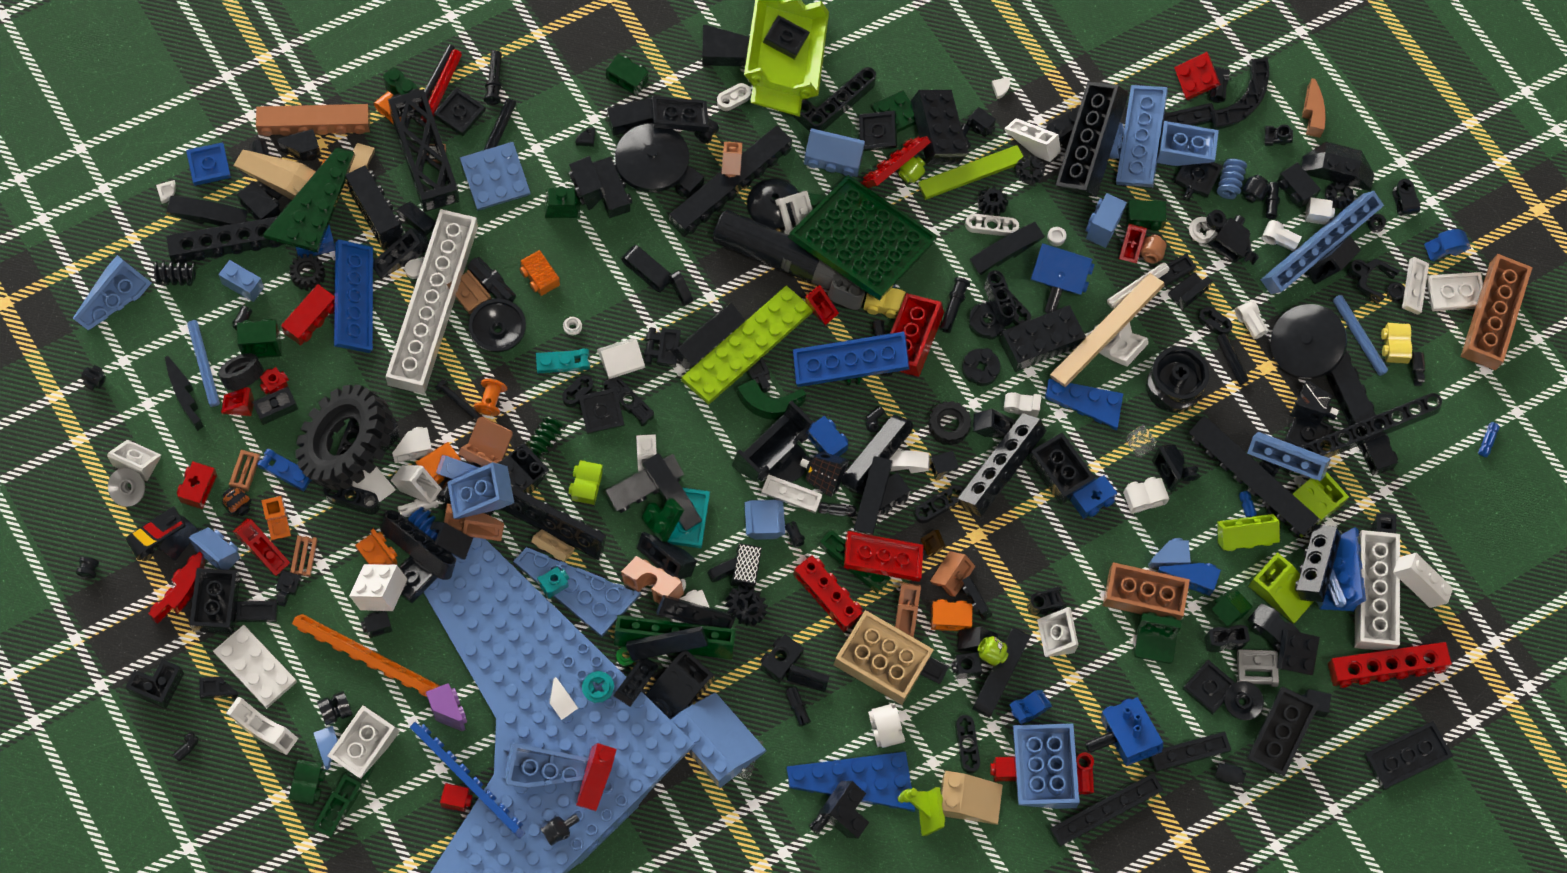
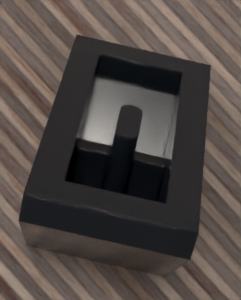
M981 626L959 630L957 650L979 652L978 647L985 637L994 636L998 639V634Z

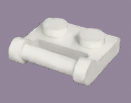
M807 191L775 200L776 205H779L785 226L784 233L787 235L794 228L791 224L786 203L790 202L796 226L813 210Z

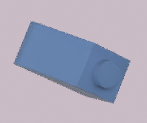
M1182 538L1169 540L1151 559L1148 569H1159L1160 566L1190 564L1189 540H1183Z

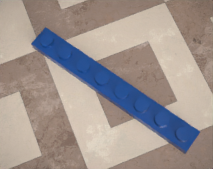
M414 722L410 726L415 734L519 839L525 834L521 829L523 824L515 816L511 819L507 815L510 811L502 803L498 806L494 802L497 798L489 790L485 792L481 788L483 784L476 776L472 779L468 775L470 770L463 763L458 765L455 762L458 758L450 750L445 752L442 749L445 745L437 737L432 739L429 736L432 732L424 724L420 727Z

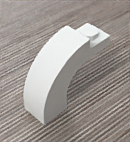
M237 697L226 713L249 734L285 755L289 753L299 739L286 727L269 720L240 697Z

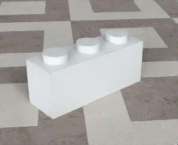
M1417 553L1398 558L1393 573L1428 607L1432 608L1449 602L1453 588Z

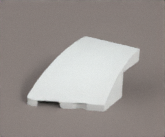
M1129 322L1099 353L1128 367L1149 344L1148 338L1132 333ZM1092 331L1086 333L1085 336L1087 337Z

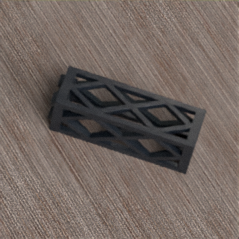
M413 89L407 94L392 96L388 99L390 114L423 212L458 203V188L424 89ZM418 112L420 115H422L427 120V123L422 121L414 113ZM411 118L425 129L422 141L408 130ZM406 135L420 145V149L407 140ZM432 138L438 154L429 147ZM409 148L418 154L416 164ZM430 153L434 158L441 162L442 166H439L435 161L428 157L427 154ZM426 161L440 172L437 184L423 174ZM421 179L424 180L434 189L430 190L421 182Z

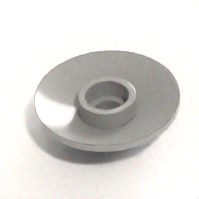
M128 467L120 468L110 476L108 492L112 500L118 505L125 507L133 506L143 498L145 482L139 472ZM128 483L131 484V490L128 489Z

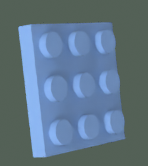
M513 142L460 157L477 211L530 195V190Z

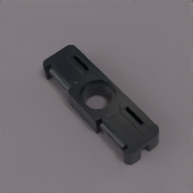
M619 377L607 379L604 382V389H617L620 406L641 421V426H645L648 420L651 421L654 418V411ZM631 396L634 402L629 405L625 404L624 398Z

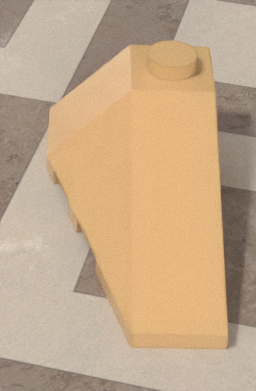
M242 150L233 165L291 200L316 172L299 162Z

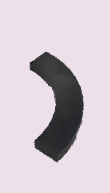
M1256 58L1249 61L1250 81L1245 94L1234 105L1213 110L1210 113L1214 130L1230 127L1243 121L1259 106L1267 91L1270 75L1268 58Z

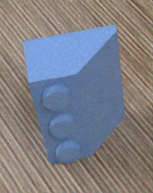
M811 128L804 165H808L810 168L825 169L831 173L838 172L845 176L857 177L865 141Z

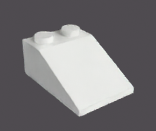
M362 705L328 754V757L361 779L388 749L400 730Z

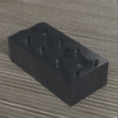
M918 90L911 100V105L920 138L927 136L931 143L923 148L926 164H960L967 156L968 151L952 90Z
M366 165L345 174L352 198L382 250H385L404 233L401 227L402 222L398 215H394L392 211L394 210L389 200L385 199V193L381 185L377 186L373 171H368Z
M1070 305L1002 331L999 341L1014 371L1017 372L1075 349L1086 336Z
M1283 686L1280 687L1246 759L1281 777H1285L1319 704Z

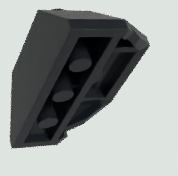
M1325 142L1302 158L1301 167L1309 176L1332 182L1342 181V183L1349 184L1351 187L1367 191L1372 189L1374 172L1361 150Z

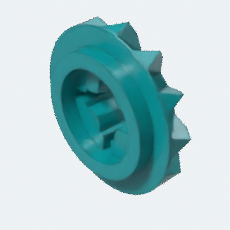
M592 672L584 679L582 692L587 700L593 703H603L605 700L610 699L614 692L613 679L605 672ZM593 683L597 685H600L602 683V689L604 692H600L599 690L594 692L595 687Z

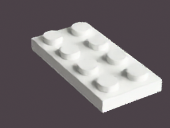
M245 625L241 626L213 651L266 709L297 683V680Z

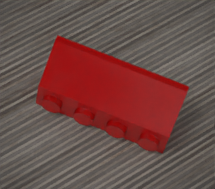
M906 293L890 333L905 332L910 369L900 372L917 377L920 376L944 314L942 302Z

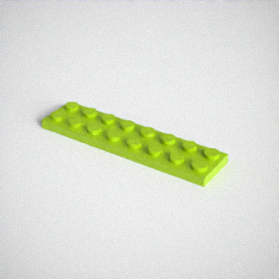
M785 286L683 375L681 381L709 405L748 371L749 368L757 363L761 357L766 355L810 316L813 310L801 297L788 286Z

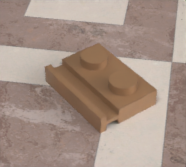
M467 270L461 276L455 297L470 315L478 305L490 300L491 296L474 275ZM452 281L447 284L449 289L451 287Z

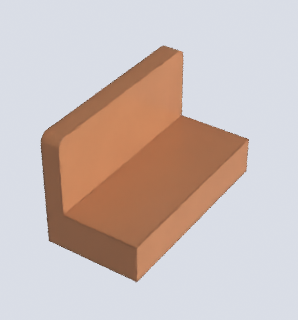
M950 551L930 582L933 585L942 586L950 596L956 597L964 585L962 580L971 574L975 565L965 554Z

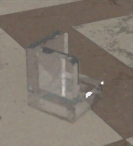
M1144 424L1130 432L1125 440L1138 458L1153 450L1157 443Z

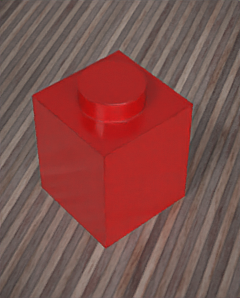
M995 757L993 763H990V775H994V782L1017 781L1015 757Z
M445 783L440 804L443 808L466 812V808L471 806L473 795H470L469 788Z

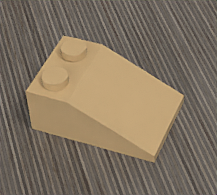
M945 771L941 786L943 814L945 817L998 825L1003 785L964 773Z

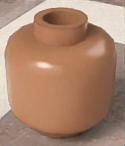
M1158 235L1146 237L1140 252L1142 258L1151 264L1161 261L1164 258L1166 242Z

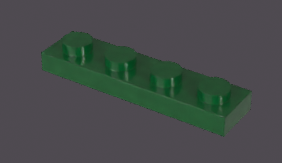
M831 529L819 541L818 546L844 566L846 541ZM848 569L877 594L891 580L889 576Z

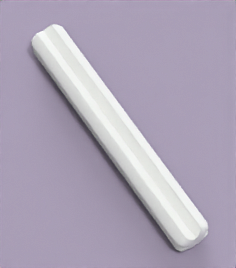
M1161 263L1110 297L1107 301L1108 305L1111 308H1115L1149 273L1160 278L1169 271V267L1166 263Z

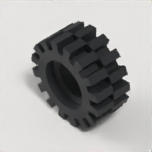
M303 254L304 258H301L299 255L297 261L295 259L292 261L293 265H290L289 271L296 287L299 286L301 290L304 287L305 291H309L310 287L313 290L317 284L323 283L326 274L321 260L319 261L317 256L314 258L312 254H309V257ZM306 267H312L315 270L314 275L309 278L302 277L300 272Z

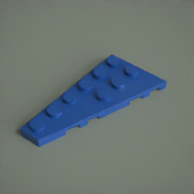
M906 752L787 766L789 788L831 796L840 781H853L866 793L861 802L915 812V806L912 803H900L898 801V796L902 791L912 789Z

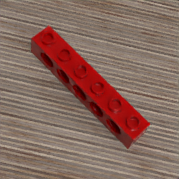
M1442 642L1332 658L1328 663V668L1333 686L1340 685V688L1351 686L1352 683L1365 685L1372 680L1385 682L1393 677L1405 679L1409 677L1408 675L1414 674L1416 677L1427 675L1428 672L1441 674L1446 672L1452 663L1447 644ZM1424 657L1429 658L1431 660V664H1428L1424 660ZM1405 660L1411 661L1413 667L1408 666ZM1386 663H1391L1394 669H1389ZM1367 665L1372 666L1375 672L1369 671ZM1348 668L1354 669L1356 675L1351 674Z

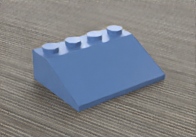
M716 692L687 707L671 719L695 743V746L688 753L719 789L766 752V749Z
M1073 724L1014 725L1018 805L1055 809L1077 808L1079 804Z

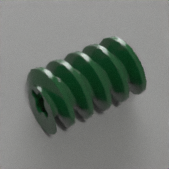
M544 417L543 423L538 425L539 429L534 431L535 435H531L530 441L526 442V446L542 460L545 459L542 453L549 454L546 447L553 448L550 441H558L554 435H562L559 428L562 430L566 429L564 424L551 417Z

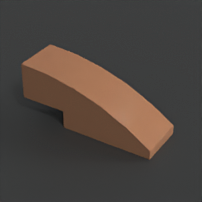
M1312 78L1307 87L1302 118L1309 119L1306 135L1320 138L1325 128V106L1317 81Z
M447 503L444 523L463 531L464 534L470 537L495 541L502 540L503 522L485 513L454 519L452 506Z
M901 582L895 627L914 638L921 585Z

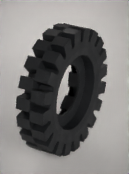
M355 384L354 387L346 385L343 386L342 391L337 388L330 392L331 400L326 396L318 402L321 410L312 409L308 415L313 419L312 422L304 421L301 428L306 434L298 436L297 445L301 447L296 450V458L300 460L297 463L299 469L303 471L305 476L326 489L340 490L341 487L347 489L352 487L353 481L358 484L364 480L363 470L370 474L376 468L373 459L381 461L386 453L380 447L389 446L392 437L387 435V433L393 431L394 423L390 421L393 418L392 411L388 408L389 405L385 400L362 385ZM348 418L351 420L356 419L359 423V433L352 446L341 455H331L329 451L334 440L332 439L335 432L338 433L345 425L344 421Z

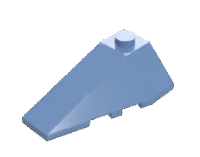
M513 743L510 745L507 760L506 784L528 788L583 780L589 758Z

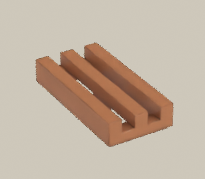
M245 450L240 451L229 487L241 488L249 492L257 469L256 464L261 457L260 454ZM246 455L248 457L245 462L240 480L238 483H236L242 462ZM252 457H254V460H253V463H252V465H251V468H250V471H249V474H248L246 483H245V485H244L243 483H244V480H245V477H246L248 468H249V466H250Z
M297 535L290 573L311 577L318 542L317 538ZM304 542L299 571H297L301 543ZM312 543L307 571L305 572L303 570L308 544Z

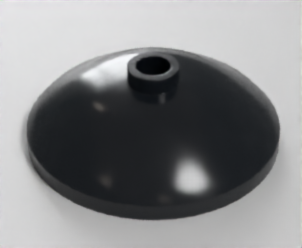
M782 179L763 180L756 184L748 195L747 209L749 215L754 221L775 230L784 229L785 226L779 205H776L772 197L780 199L799 193L794 185ZM789 202L786 203L791 224H793L795 219Z
M490 299L481 303L474 309L469 319L471 338L479 347L490 352H504L514 348L523 339L526 331V319L522 310L515 303L505 299ZM501 329V332L497 333L495 330Z

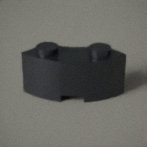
M1261 603L1247 620L1251 625V630L1256 635H1261L1267 639L1279 653L1283 630L1300 631L1291 622L1286 623L1279 616L1281 613Z

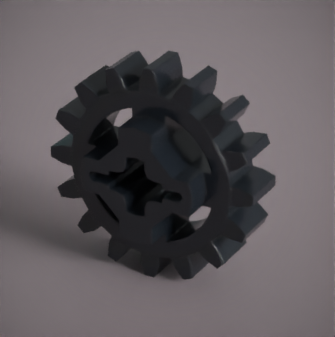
M738 585L726 597L728 602L725 606L730 608L727 613L733 614V620L739 619L738 624L745 622L746 626H749L750 623L755 626L767 614L766 608L768 605L763 604L766 599L760 598L761 592L755 593L754 587L749 590L747 585L743 588Z

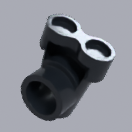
M1280 125L1278 128L1266 126L1265 146L1293 143V130L1288 125Z

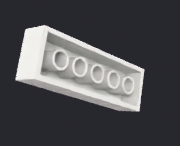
M1361 530L1358 536V543L1361 548L1359 555L1363 567L1361 573L1364 578L1366 601L1359 604L1355 609V648L1379 651L1397 649L1400 645V579L1393 571L1400 557V534Z

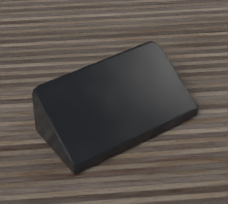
M411 201L397 209L398 216L416 230L422 231L425 237L434 229L436 221Z

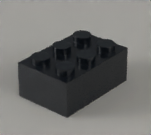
M1063 432L1030 452L1029 462L1060 505L1070 500L1075 492L1095 480V476Z
M197 568L189 624L193 632L234 633L240 576L237 570Z

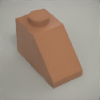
M724 142L722 174L728 177L740 175L742 143Z

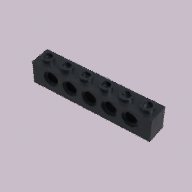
M277 217L166 236L169 256L173 264H177V262L183 264L192 260L201 261L209 257L218 258L232 253L241 254L249 250L259 251L267 247L276 248L284 245V243L261 237ZM243 237H249L247 240H241ZM207 243H211L210 246H207V247L204 246V245L207 244ZM192 246L191 249L185 250L186 247Z
M1024 413L1018 418L957 498L965 511L982 517L986 510L989 509L995 498L1044 436L1046 429L1039 418Z

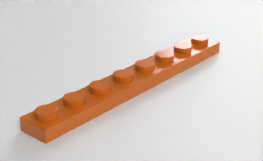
M304 614L294 618L292 624L297 626L299 631L314 635L316 640L331 644L333 649L348 653L352 659L364 661L368 667L383 671L385 676L400 680L402 685L419 690L418 692L423 696L427 697V691L440 687V685Z

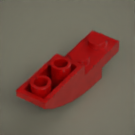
M200 551L196 555H192L188 559L187 564L174 573L171 580L175 587L170 588L165 593L164 598L151 607L148 614L155 623L158 624L171 610L178 615L192 598L197 568H204L206 561Z

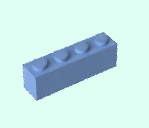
M1257 432L1253 436L1247 453L1318 481L1325 477L1331 460L1261 432Z

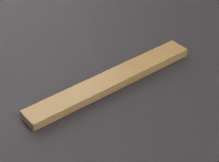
M1149 273L1050 374L1051 378L1066 387L1165 286L1164 282Z

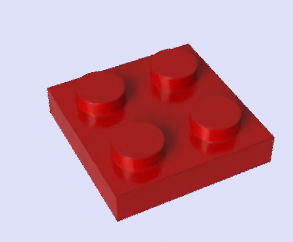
M1208 52L1174 67L1187 100L1221 85Z

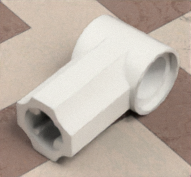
M1271 220L1264 230L1262 240L1267 244H1278L1294 252L1301 240V236L1284 229L1280 222Z
M1251 300L1235 308L1237 319L1241 323L1244 322L1253 339H1258L1268 333L1269 330L1259 315V307L1255 301Z

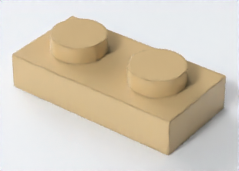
M543 529L536 533L531 541L539 549L547 551L554 558L563 562L574 552V548Z

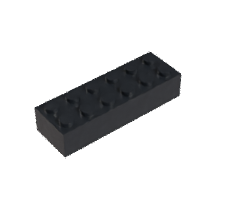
M1087 82L1056 182V186L1065 192L1097 197L1129 95L1119 85Z

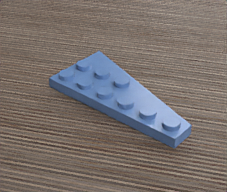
M527 547L513 561L519 569L537 584V577L546 574L557 566L560 571L564 569L569 576L567 580L569 587L553 597L601 638L616 623L617 615H623L641 596V593L638 591H632L623 585L612 583L583 569L569 566L565 562H559ZM555 577L551 581L556 582L558 578Z

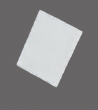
M377 466L370 474L363 470L365 479L358 484L353 481L352 484L353 487L375 493L379 502L396 490ZM368 501L366 505L372 506L375 502Z

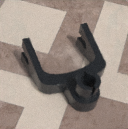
M1360 259L1354 260L1350 264L1347 274L1352 278H1359L1357 289L1378 305L1385 296L1367 287V278L1370 272L1377 267L1393 279L1395 275L1399 274L1400 270L1379 259H1373L1369 264Z

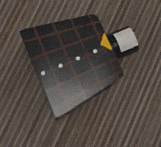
M819 452L813 459L805 455L801 460L800 466L809 470L806 480L829 497H832L839 490L849 460L826 452Z

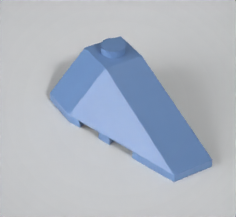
M117 255L104 270L73 319L89 330L107 319L115 311L124 308L132 300L135 301L140 298L151 285V282Z

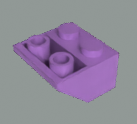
M449 683L426 692L436 721L460 731L466 730L464 726L467 723L466 715L462 706L458 707L460 702L455 688L451 689Z

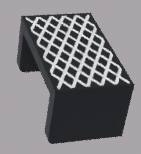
M738 544L731 586L737 587L740 585L743 588L747 585L748 589L755 587L762 547Z

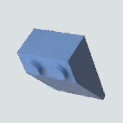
M1164 121L1157 163L1181 166L1215 162L1219 130Z
M492 462L447 482L454 519L498 510L514 503L508 466Z

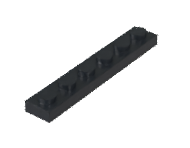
M1154 773L1053 826L1049 831L1060 848L1162 793L1164 790Z

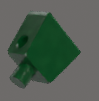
M563 186L549 188L545 198V218H580V198L575 188H565Z

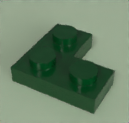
M668 498L662 510L656 503H649L641 519L662 542H668L685 510L675 499Z

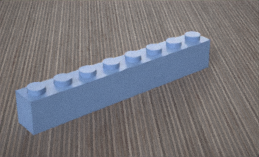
M1375 191L1360 195L1260 279L1269 293L1275 294L1284 291L1380 210L1384 205Z

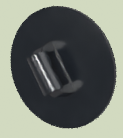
M798 444L794 446L768 471L769 475L788 482L798 480L806 471V468L800 466L802 458L806 455L803 448Z

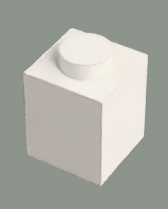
M1311 197L1306 207L1305 222L1326 225L1334 217L1335 208H1332L1333 201Z

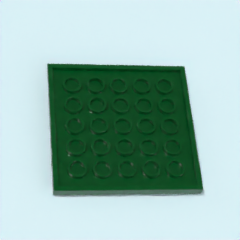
M849 175L788 235L790 240L879 301L932 246L938 237L935 233Z

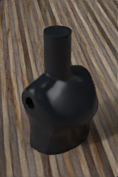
M576 814L565 821L561 817H555L540 829L552 846L558 841L567 839L570 836L569 828L580 820Z

